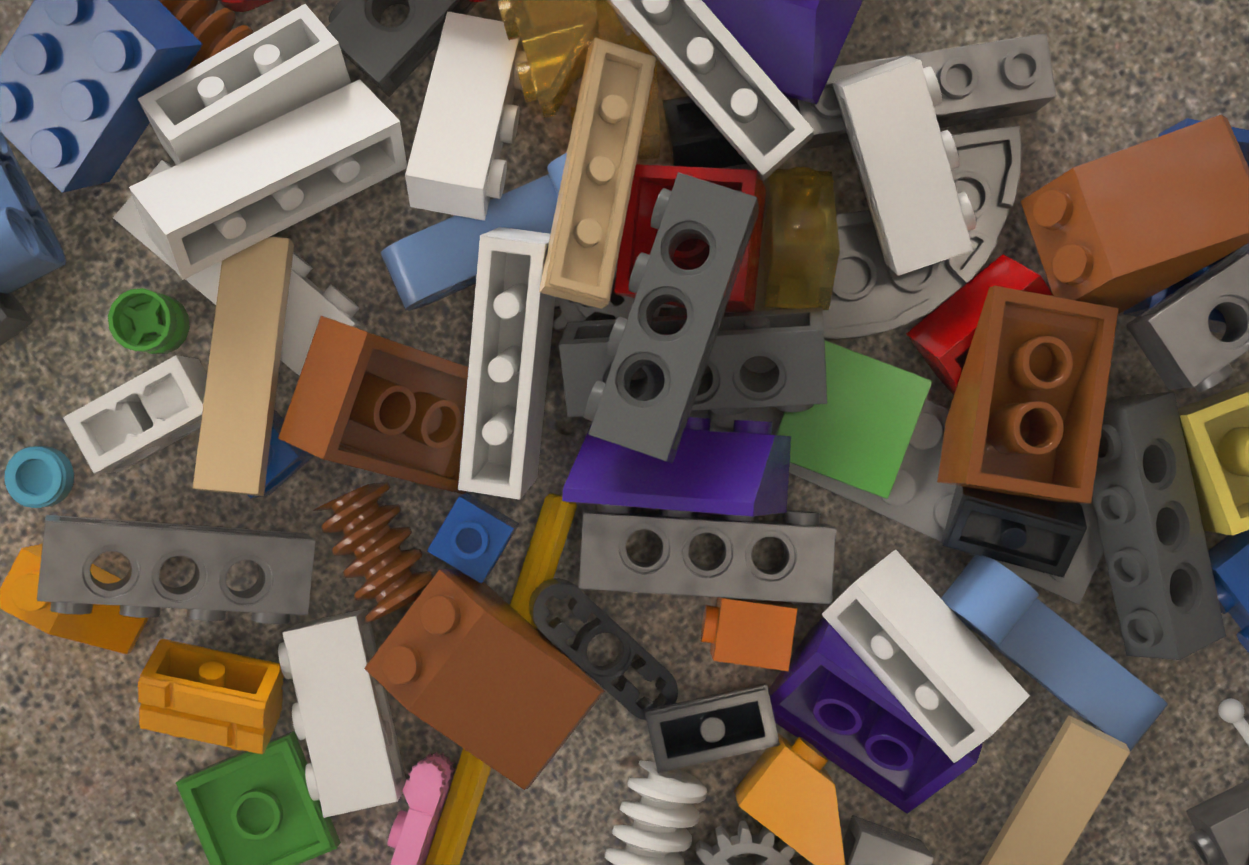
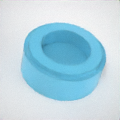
M47 446L27 447L18 451L9 460L5 469V485L10 496L19 504L30 508L49 507L60 503L68 496L74 483V471L71 462L61 451Z

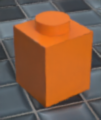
M717 597L716 606H705L701 642L711 643L710 653L713 661L789 672L797 608L787 601Z

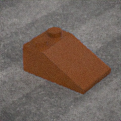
M1222 114L1073 167L1020 201L1053 296L1119 308L1118 314L1249 244V167L1228 118Z
M1000 286L990 287L946 419L937 483L1055 502L1091 504L1119 308Z
M321 316L278 439L323 460L462 495L466 494V491L458 490L469 367Z
M453 569L438 570L364 668L409 712L524 790L533 784L605 692L485 582L481 584L460 570Z

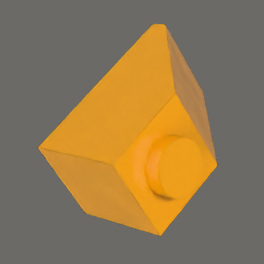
M43 544L21 548L0 588V609L49 635L123 654L131 653L149 618L120 615V605L93 604L92 613L62 614L50 611L51 602L37 601ZM91 564L90 572L96 580L107 584L122 580L106 570Z
M778 733L780 745L766 748L735 788L734 793L738 806L812 864L845 865L836 788L827 770L823 768L829 760L803 738L798 737L794 744H792Z

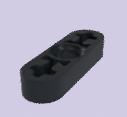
M555 578L544 581L536 587L529 600V613L534 624L549 640L630 713L639 719L646 720L644 710L676 703L678 686L673 675L577 586L568 580ZM568 595L572 596L567 606L585 624L577 634L561 618L556 617L550 623L545 621L550 614L548 607L545 605L547 599L554 596L556 599L563 600ZM591 613L596 615L594 620L586 623ZM601 633H611L617 636L620 643V650L616 659L604 666L594 665L589 662L587 647L592 638ZM576 635L573 644L570 645L566 642V640ZM635 654H638L640 658L633 661ZM630 665L649 682H652L659 676L655 687L660 694L655 700L651 701L644 696L638 702H635L640 693L623 675ZM619 677L616 684L611 683L612 680Z

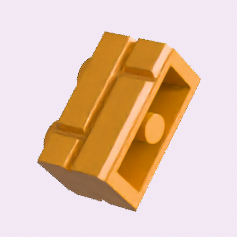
M162 638L156 645L138 681V701L141 703L139 707L140 729L263 755L282 711L283 690L281 689L284 675L280 663Z

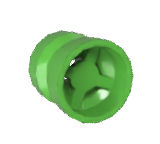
M144 288L130 289L119 295L112 303L108 314L109 330L114 339L124 348L137 352H147L156 355L168 354L183 344L190 329L189 315L179 301L173 297ZM158 314L160 315V317H161V319H162V324H160V318H159Z

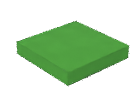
M825 340L827 404H814L812 408L801 412H783L775 435L791 436L790 463L888 499L932 380Z
M294 731L270 740L263 755L244 751L186 775L176 782L210 865H299L337 849L341 843L331 818H323L320 800L313 801L309 795L305 775L308 763Z

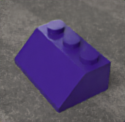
M702 0L784 96L817 104L863 2V0Z
M689 417L674 462L670 463L587 433L563 487L562 501L752 517L787 512L791 436L772 435V422L734 420L733 432L710 431V418Z
M824 617L809 630L791 656L789 672L781 671L768 689L775 723L795 737H801L809 742L831 762L906 814L976 764L983 745L982 742L960 760L953 763Z

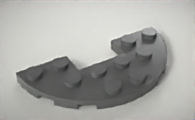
M1020 125L951 135L959 157V167L951 170L957 194L961 192L967 194L976 219V228L968 231L973 251L899 276L885 263L870 210L782 222L774 171L763 181L766 187L754 311L822 307L824 339L842 340L880 334L906 325L936 309V307L944 303L973 278L998 244L997 239L1006 222L1009 209L1014 205L1020 179L1022 153ZM748 164L724 167V169L753 170Z

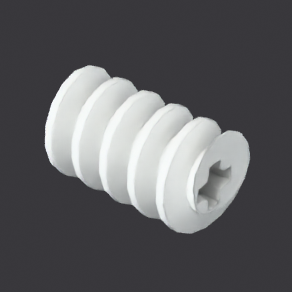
M640 760L638 764L649 772L648 778H629L627 786L641 795L640 802L625 801L621 802L620 811L634 820L633 825H614L612 834L626 843L625 849H606L605 858L614 865H684V858L679 852L690 848L692 843V835L686 828L698 824L700 818L699 811L693 803H700L706 799L707 788L701 781L689 773L679 769L658 773L655 762Z

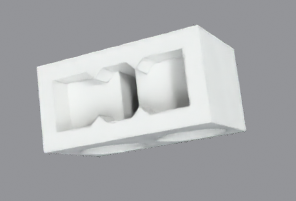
M175 355L63 417L93 473L121 472L198 430L201 426L207 374L199 359Z

